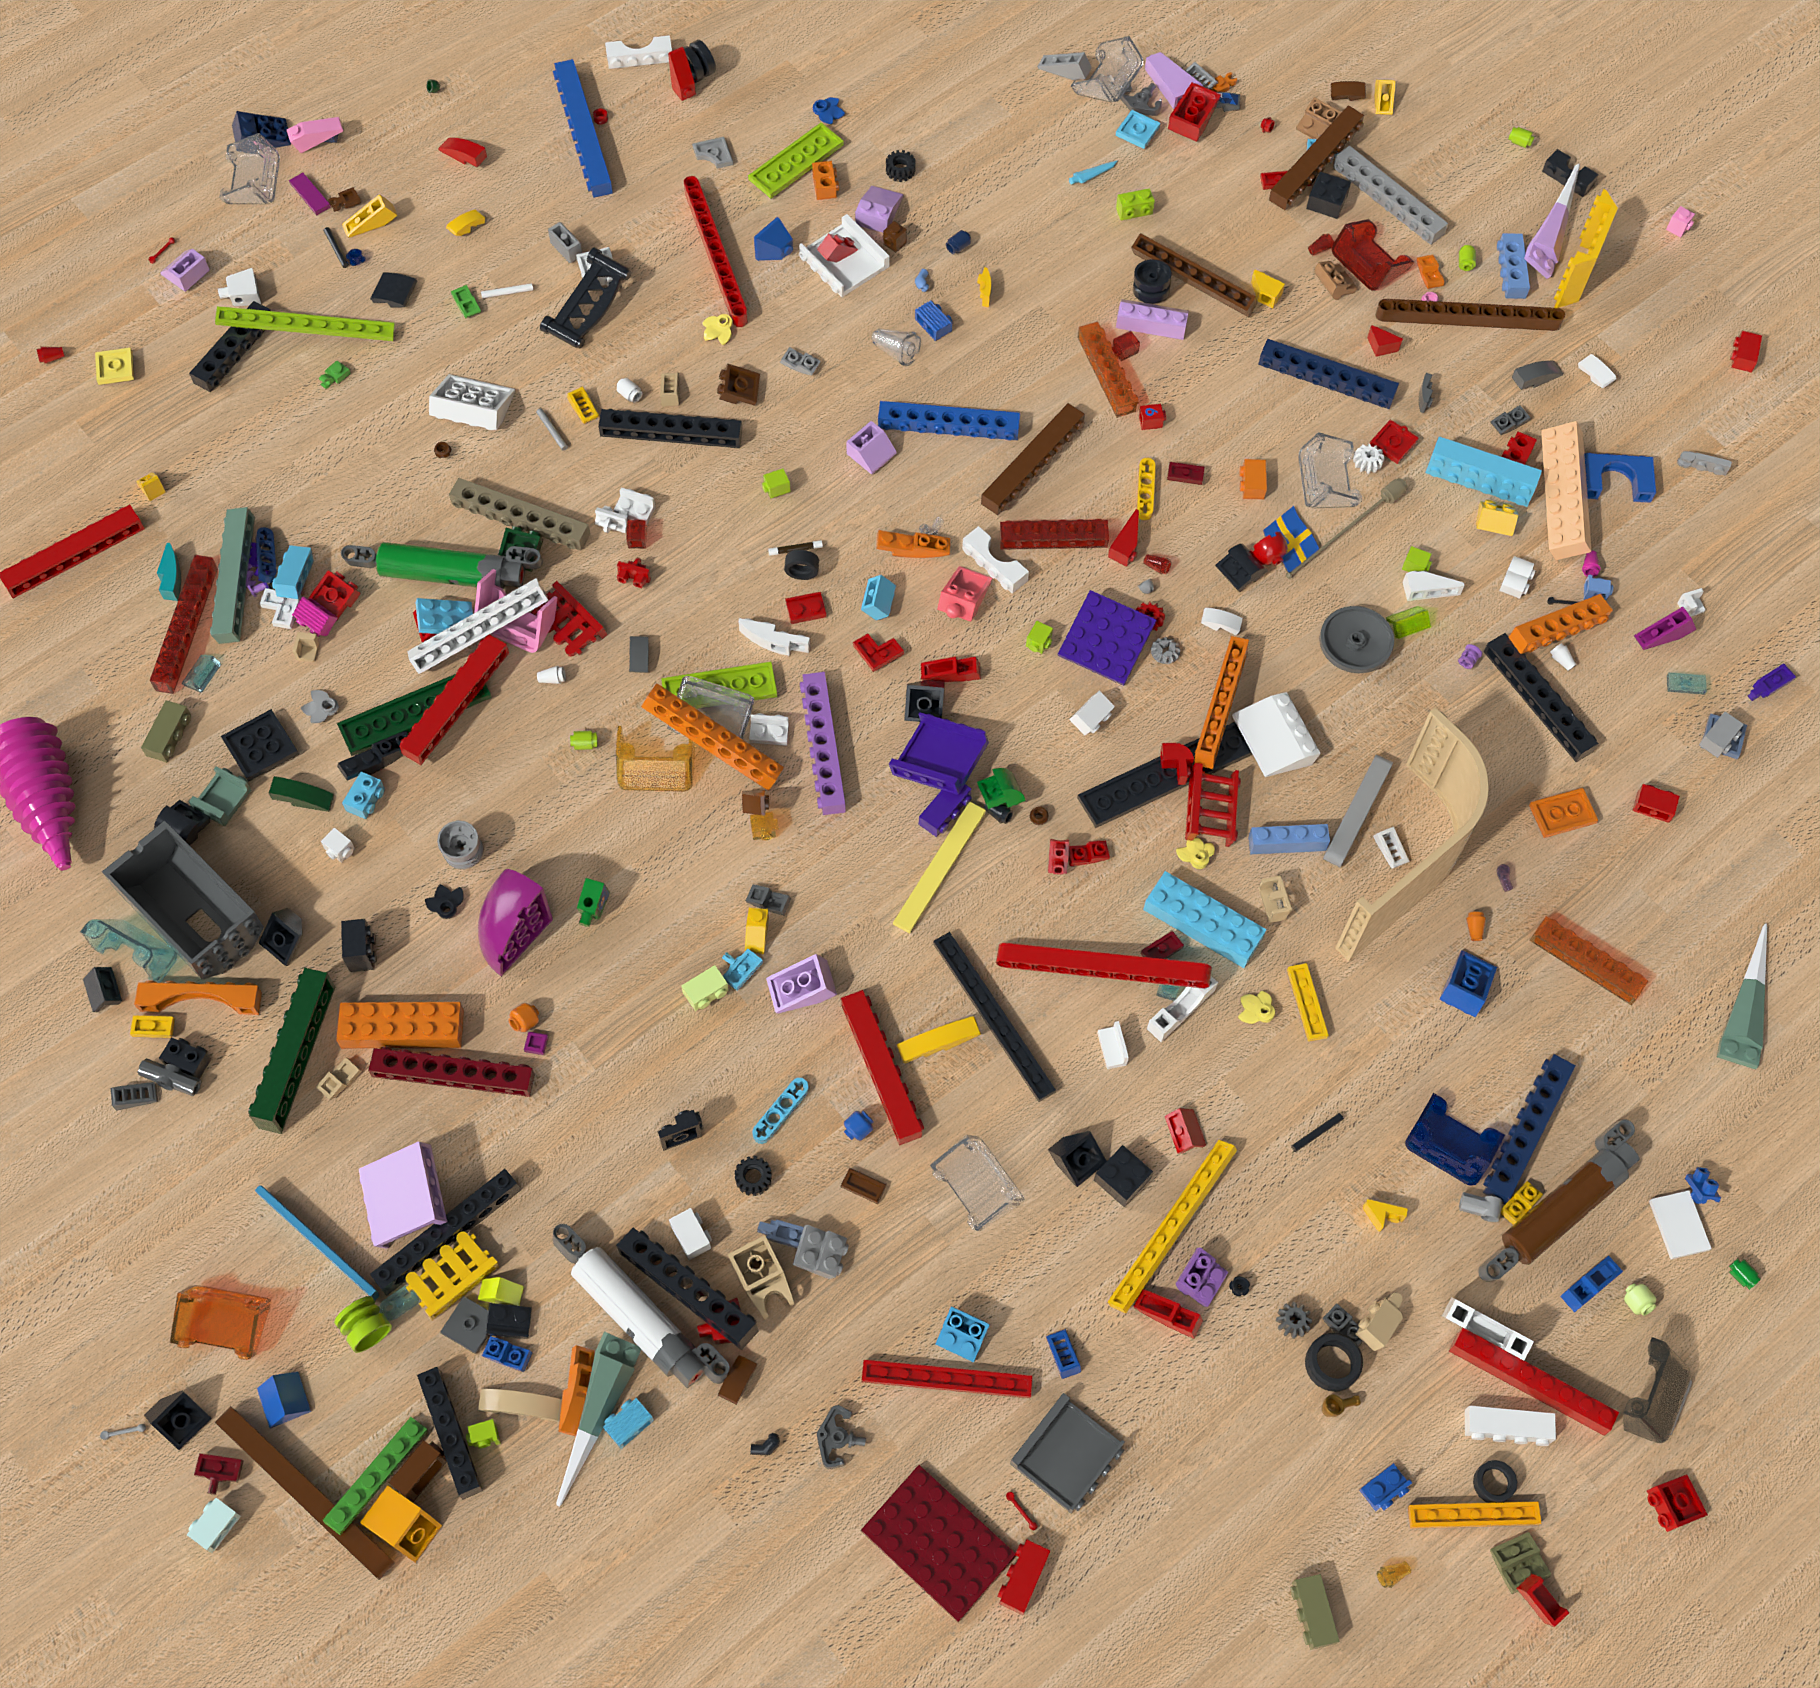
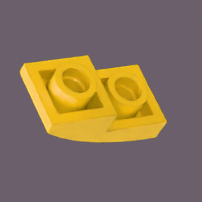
M474 209L453 219L447 224L446 228L455 236H462L463 234L470 233L471 226L475 227L484 224L485 217Z
M984 267L983 273H979L977 284H980L982 306L989 307L991 277L988 268Z
M1526 1181L1503 1206L1500 1214L1514 1225L1543 1194Z

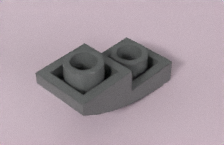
M1427 372L1419 391L1418 403L1421 413H1424L1426 407L1430 408L1434 399L1431 397L1433 392L1431 389L1433 382H1430L1432 374Z
M1519 405L1508 413H1502L1490 421V423L1500 435H1504L1530 421V416Z
M630 636L629 672L648 673V637Z
M1336 1303L1323 1317L1324 1322L1334 1333L1346 1335L1359 1347L1363 1343L1356 1335L1360 1327L1352 1320L1353 1317Z

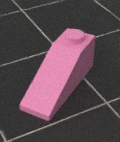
M339 117L300 122L287 129L290 142L300 153L344 131Z

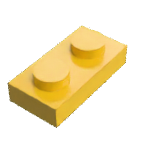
M133 1015L130 1035L132 1037L171 1038L175 1019L170 1016Z

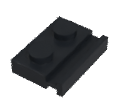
M489 1303L485 1335L528 1339L532 1307Z

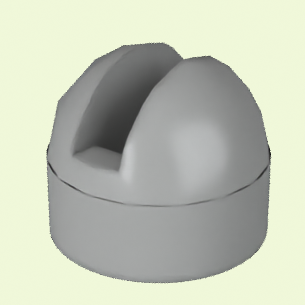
M1151 579L1138 585L1144 594H1149L1154 590V584Z

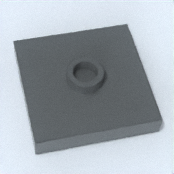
M463 1296L440 1333L472 1353L477 1354L489 1336L485 1335L488 1310Z

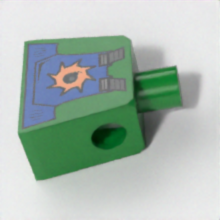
M589 878L585 879L577 904V910L581 914L580 925L590 927L593 918L600 919L610 895V891L605 883Z

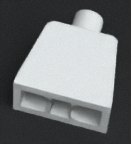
M253 268L227 276V287L218 289L220 299L230 297L233 306H248L253 301L261 304Z

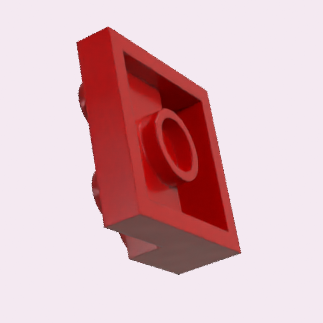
M328 570L309 598L314 599L337 616L338 620L347 606L351 608L361 593L357 590L359 587L351 581L348 583L344 581L346 578L338 571L333 573Z
M1687 1474L1647 1490V1500L1652 1507H1655L1659 1515L1658 1522L1667 1532L1708 1516Z

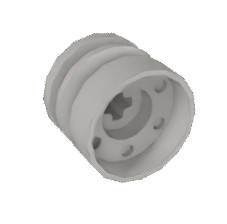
M459 820L449 822L438 834L437 842L439 849L450 866L464 870L472 868L482 858L484 850L482 841L476 829L470 823Z

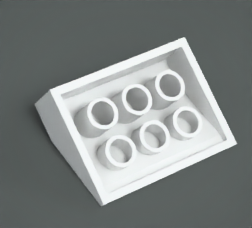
M448 374L429 396V415L435 416L438 419H449L456 423L462 422L470 426L497 430L504 420L515 389Z
M1287 692L1267 697L1232 715L1265 777L1311 766L1321 754Z

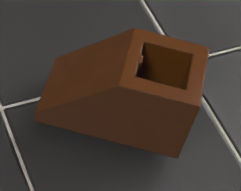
M765 790L742 791L743 813L765 815L766 810H769V795H765Z

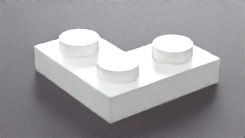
M265 588L260 605L262 608L276 610L272 621L273 626L292 629L295 620L292 613L298 606L302 596L300 594L299 599L277 597L275 590Z

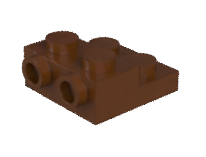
M727 364L725 369H721L719 379L722 380V383L717 388V394H720L719 400L732 404L740 401L755 406L757 403L760 373Z

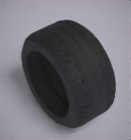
M1328 1333L1321 1335L1311 1344L1306 1353L1305 1367L1308 1376L1318 1387L1327 1391L1338 1392L1349 1388L1359 1378L1363 1368V1356L1360 1348L1351 1338L1340 1333ZM1334 1346L1343 1350L1351 1363L1350 1373L1346 1377L1338 1379L1323 1373L1317 1362V1354L1321 1348Z

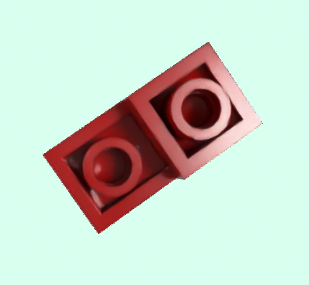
M1106 840L1088 841L1086 845L1069 846L1068 861L1070 866L1087 865L1110 858Z

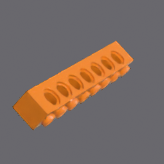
M1234 636L1230 638L1195 752V763L1203 764L1205 768L1213 769L1247 658L1248 639Z
M658 683L655 684L641 706L768 791L784 769L782 765Z

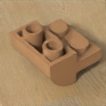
M1314 97L1306 108L1305 115L1296 126V130L1312 139H1318L1340 115L1341 111Z
M1331 261L1318 262L1314 272L1333 299L1339 300L1342 295L1353 294L1358 289L1340 264L1334 265Z

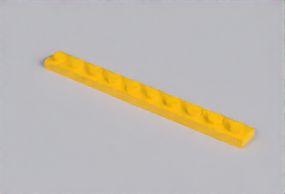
M1221 1140L1217 1141L1107 1303L1110 1307L1123 1313L1128 1312L1236 1153L1237 1149L1234 1145Z

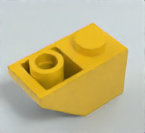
M1256 269L1253 271L1251 284L1258 302L1274 308L1283 294L1285 284Z

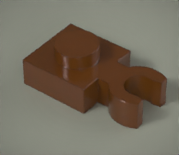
M354 187L338 193L339 197L328 199L334 212L339 211L343 206L348 209L361 203Z

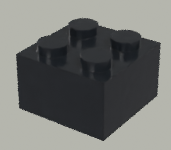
M1319 172L1309 195L1306 209L1338 219L1347 199L1351 181Z
M366 919L341 921L342 958L350 972L374 970V963L377 962L376 951H373V945L376 944V935L372 933L371 925H368Z
M1122 1145L1096 1172L1094 1181L1125 1207L1150 1181L1153 1171Z

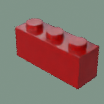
M1027 1539L1025 1544L1020 1543L1015 1556L1019 1557L1016 1565L1011 1563L1006 1575L1010 1578L1007 1586L1002 1584L997 1596L1001 1598L1000 1605L1022 1616L1024 1615L1051 1550Z

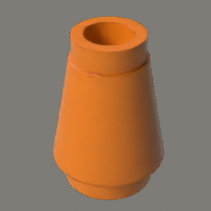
M1470 912L1466 920L1471 941H1482L1486 917H1484L1483 912Z

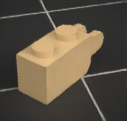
M1397 1292L1386 1296L1384 1300L1373 1302L1368 1308L1369 1314L1358 1324L1360 1328L1356 1335L1374 1351L1386 1346L1403 1319L1402 1313L1398 1310L1403 1300L1402 1296Z

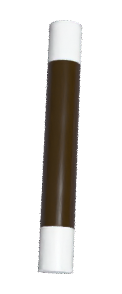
M822 540L769 548L768 552L769 556L789 553L794 550L822 548L823 545Z

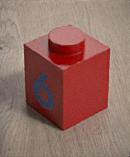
M1161 403L1140 406L1139 421L1141 430L1163 427V422L1166 421V412L1162 410Z

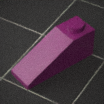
M1681 607L1635 634L1634 637L1642 649L1646 650L1679 640L1697 629L1684 607Z

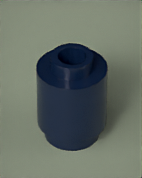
M960 230L950 237L946 242L947 250L951 254H955L970 245L971 237L969 233Z

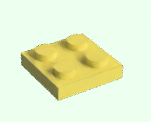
M131 348L95 352L96 380L98 385L134 380Z

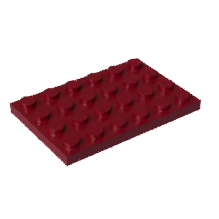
M920 1465L912 1471L861 1529V1532L956 1622H959L1016 1554Z

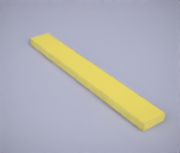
M969 801L895 918L893 925L911 933L985 815V809Z

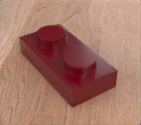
M1169 462L1167 480L1202 485L1205 467Z
M1172 930L1142 949L1140 954L1143 957L1167 959L1183 949L1184 944Z

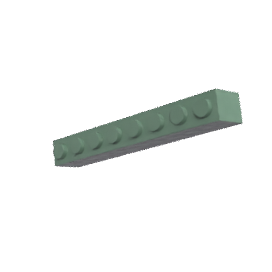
M247 507L227 509L226 517L224 518L223 543L220 549L221 559L218 564L219 575L216 580L217 590L214 596L215 606L212 612L213 622L210 627L211 636L219 644L240 642L246 595V578L255 516Z

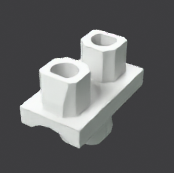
M604 506L602 509L596 508L595 525L604 527L603 530L606 533H609L611 529L626 533L628 512L621 510L619 513H615L608 506Z

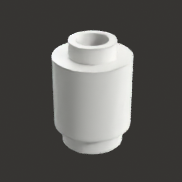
M629 378L621 379L617 383V392L629 402L636 403L641 399L643 394L641 388Z

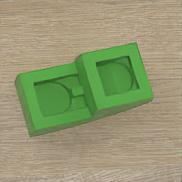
M467 285L451 291V295L465 319L481 312Z

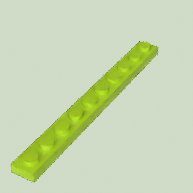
M217 306L215 324L221 326L393 341L395 323L220 306Z

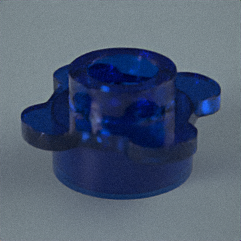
M351 249L346 254V258L349 259L351 266H356L366 261L360 249Z

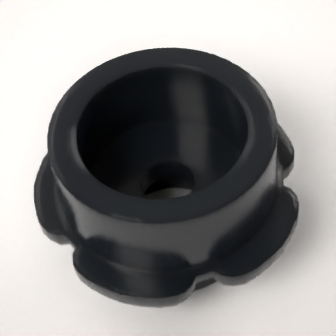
M1237 1276L1230 1282L1229 1288L1235 1296H1245L1249 1293L1250 1283L1246 1278Z

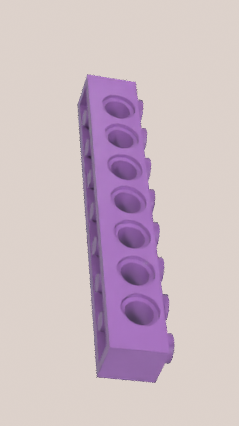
M825 672L802 674L803 682H800V691L805 693V698H802L803 709H807L808 713L804 714L805 724L810 726V731H807L808 742H812L813 746L809 747L811 759L814 758L815 764H812L813 775H817L818 779L814 781L815 790L820 793V797L817 798L818 809H822L823 815L845 813V799ZM822 758L829 759L827 761H821ZM824 775H830L831 777H829V778H824L823 776H824ZM831 791L833 794L827 795L826 792Z

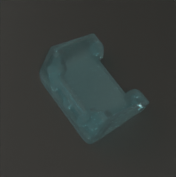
M92 919L80 931L91 947L100 954H103L104 950L111 948L117 951L122 943L135 950L132 957L133 961L144 969L149 976L148 980L156 981L157 983L163 980L177 960V953L168 944L122 919Z

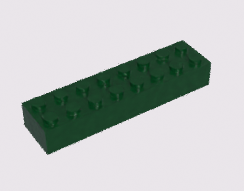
M304 967L303 973L298 976L297 989L291 995V1005L289 1010L285 1011L283 1026L277 1032L276 1045L270 1051V1061L264 1067L262 1082L256 1088L255 1101L249 1107V1117L258 1129L278 1134L283 1132L336 988L327 972Z

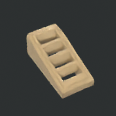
M679 373L661 374L660 399L663 407L679 405Z

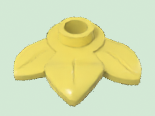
M729 315L710 316L703 321L702 324L706 327L704 331L705 341L717 337L722 345L729 341L732 335L730 330L732 319Z
M1195 837L1193 841L1187 840V847L1176 849L1177 856L1184 862H1190L1196 869L1205 868L1209 863V858L1215 852L1212 843L1203 844L1202 840L1198 837Z
M1261 991L1257 996L1247 994L1241 997V1003L1245 1009L1238 1016V1019L1248 1024H1254L1258 1021L1267 1023L1274 1018L1275 1009L1271 1005L1272 998L1268 993Z

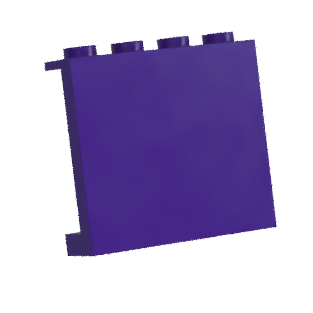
M919 713L921 722L899 759L892 758L889 762L892 775L959 795L989 744L986 731L980 728L968 727L962 723L951 722L948 719L937 718L931 714Z

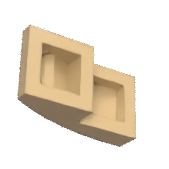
M345 1057L333 1072H328L316 1088L329 1100H332L350 1085L362 1070L349 1058Z

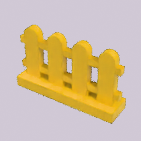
M466 1232L458 1233L456 1239L459 1245L452 1249L449 1245L442 1246L440 1248L442 1259L436 1263L433 1259L428 1258L423 1262L425 1272L422 1275L418 1276L415 1272H410L406 1275L408 1283L406 1289L409 1292L413 1290L421 1299L419 1305L422 1309L425 1306L427 1307L425 1312L432 1321L499 1267L498 1262L493 1256L489 1259L487 1258L490 1255L487 1250L482 1252L474 1242L477 1239L474 1234L469 1236ZM462 1250L473 1260L468 1265H465L457 1255ZM446 1263L455 1272V1275L450 1279L441 1270V1267ZM477 1265L478 1268L471 1272L470 1270ZM429 1276L439 1287L433 1293L423 1282ZM460 1279L461 1282L455 1286L454 1283ZM441 1293H444V1295L440 1299L436 1298Z

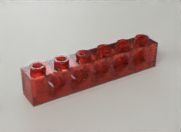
M1007 520L1000 522V550L1108 548V520Z

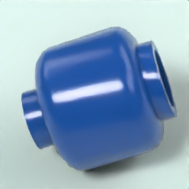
M855 1111L844 1121L846 1128L844 1133L851 1140L856 1138L861 1141L873 1130L872 1124L874 1121L865 1111Z

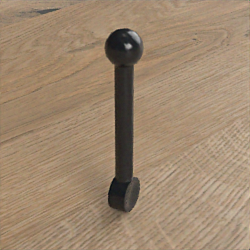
M1549 597L1547 600L1549 605L1554 603L1569 605L1578 603L1575 601L1555 600L1553 597Z

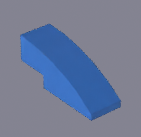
M1607 1256L1560 1297L1575 1313L1623 1271L1610 1256Z

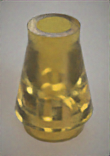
M1406 1561L1383 1566L1377 1571V1578L1382 1587L1392 1588L1405 1576L1411 1574V1569Z

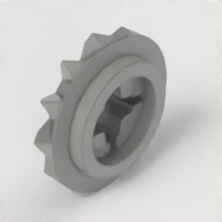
M1165 636L1153 642L1151 655L1159 663L1170 664L1179 658L1181 649L1179 648V643ZM1169 646V651L1164 652V654H1162L1163 648Z

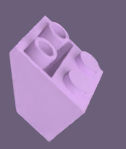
M194 249L184 251L162 270L160 274L186 292L210 270L205 257Z
M872 421L846 442L847 455L870 474L876 472L897 454L885 432Z

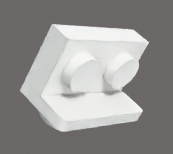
M621 488L620 498L613 511L615 513H619L621 510L628 512V519L647 525L655 510L654 498L648 494L637 493L632 489Z
M761 713L752 714L749 743L787 746L788 717L783 715L767 716Z

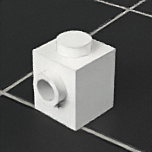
M335 828L321 841L326 854L333 860L335 858L338 859L341 863L345 858H349L355 849L351 840Z

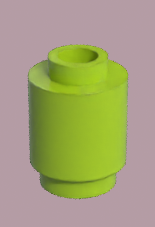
M1513 127L1508 140L1513 144L1527 148V146H1531L1534 136H1532L1533 132L1520 127Z
M1464 245L1459 251V268L1464 271H1470L1476 267V250L1471 245Z
M574 731V735H570V745L574 746L575 750H588L598 747L597 732Z

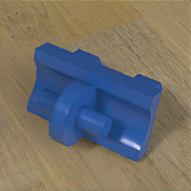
M1697 1167L1694 1174H1687L1685 1180L1692 1188L1691 1198L1696 1204H1705L1710 1199L1720 1202L1721 1199L1717 1192L1719 1184L1714 1179H1708L1710 1172L1707 1168Z

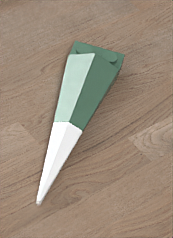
M1764 924L1739 993L1719 1040L1717 1058L1755 1070L1759 1066L1761 1049L1763 1048L1767 924Z
M605 1331L595 1351L577 1435L556 1502L559 1507L605 1425L604 1421L610 1416L635 1370L634 1365L641 1352L639 1346Z

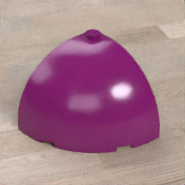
M505 869L491 886L482 904L478 920V940L481 952L488 965L501 977L553 920L543 887L525 875L511 869Z

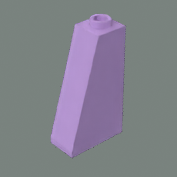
M1161 52L1146 57V72L1173 109H1175L1191 82L1203 86Z

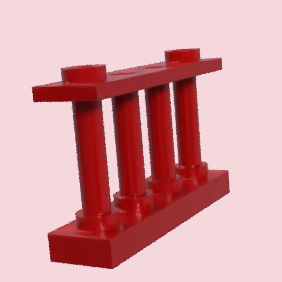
M1195 763L1190 769L1185 840L1193 841L1201 833L1226 838L1225 847H1230L1238 837L1236 815L1238 789L1241 784L1239 770H1235L1230 777L1206 774L1202 771L1203 764ZM1208 781L1229 785L1228 795L1204 791L1201 788V783ZM1204 798L1227 802V812L1204 809L1200 806V800ZM1206 816L1227 820L1226 830L1201 826L1199 824V817Z

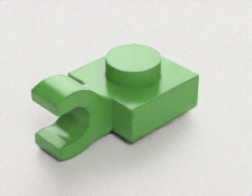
M335 361L325 370V374L319 377V380L322 381L320 385L327 389L333 382L339 384L351 374L350 369L339 361Z

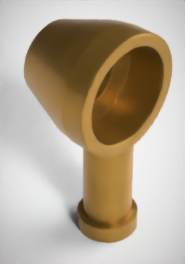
M1331 1394L1323 1401L1322 1413L1326 1417H1337L1344 1412L1346 1407L1359 1406L1361 1400L1358 1395L1341 1399L1338 1395Z

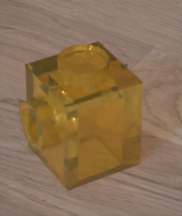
M773 812L765 813V815H750L753 840H770L776 837L775 830H779L777 818H773Z

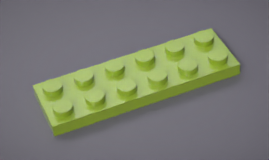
M819 123L749 174L748 180L771 199L810 171L812 163L822 162L844 146V141L823 123Z
M772 662L661 678L662 687L695 709L777 697Z

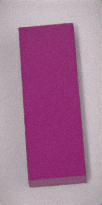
M304 173L289 180L290 185L316 216L331 208L328 201Z

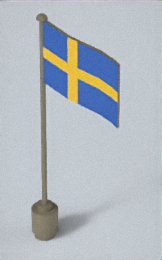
M1401 478L1391 481L1381 490L1382 499L1320 549L1312 533L1299 518L1294 506L1266 527L1263 533L1265 537L1268 535L1274 537L1276 536L1275 532L1283 534L1288 550L1283 557L1282 563L1287 571L1286 577L1291 579L1293 574L1382 502L1394 503L1406 493L1408 487Z

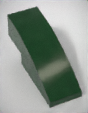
M277 776L273 777L269 790L272 800L290 802L295 807L326 812L330 811L334 798L333 793L324 789Z

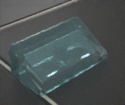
M201 655L183 680L182 685L202 693L221 666V663L214 656Z

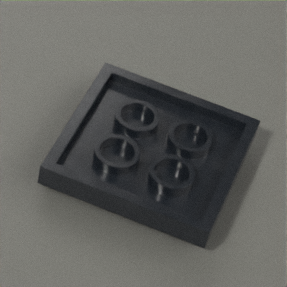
M272 709L221 736L248 782L299 754Z

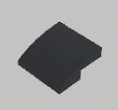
M383 272L370 299L373 303H388L391 308L405 307L417 280L398 273Z

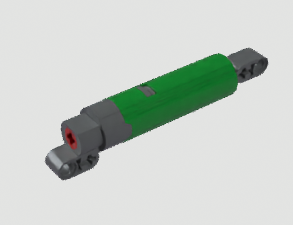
M389 542L381 543L377 553L370 547L355 545L344 546L341 550V556L348 565L364 568H374L377 566V573L382 577L477 587V583L492 569L496 570V586L502 589L505 586L521 587L524 583L525 569H539L543 565V558L538 550L517 546L510 547L506 551V556ZM350 553H355L353 558L348 559ZM533 556L538 557L534 562L529 561Z

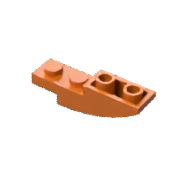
M878 530L876 549L891 551L892 556L942 557L950 554V538L915 532L914 536Z
M578 1345L572 1347L568 1388L563 1390L558 1432L572 1436L577 1435L595 1350Z

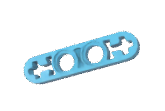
M794 1079L754 1126L752 1135L757 1143H767L804 1099L809 1089L805 1079ZM802 1084V1085H803V1091H802V1090H798L797 1093H796V1098H797V1099H795V1097L793 1096V1094H794L795 1091H796V1085H797V1086H800V1085ZM786 1098L791 1099L793 1102L792 1106L788 1108L781 1105L782 1100ZM771 1114H778L780 1116V1120L777 1123L770 1122L768 1118ZM765 1122L769 1126L765 1130L766 1136L758 1137L757 1131L762 1132L766 1128L765 1124H763Z

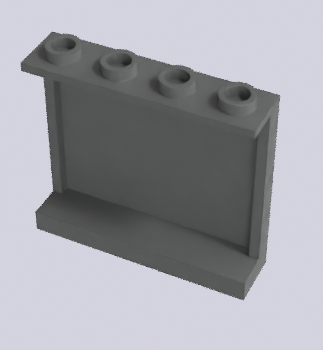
M1063 1393L1011 1459L1010 1465L1072 1514L1074 1510L1079 1511L1086 1501L1083 1498L1087 1492L1092 1494L1099 1484L1096 1481L1100 1475L1105 1477L1112 1468L1109 1464L1113 1458L1118 1460L1124 1452L1122 1446L1125 1441L1122 1440L1120 1442L1072 1404L1069 1401L1070 1398Z

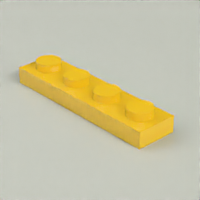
M1307 963L1289 966L1287 972L1308 1042L1328 1038L1329 1035Z

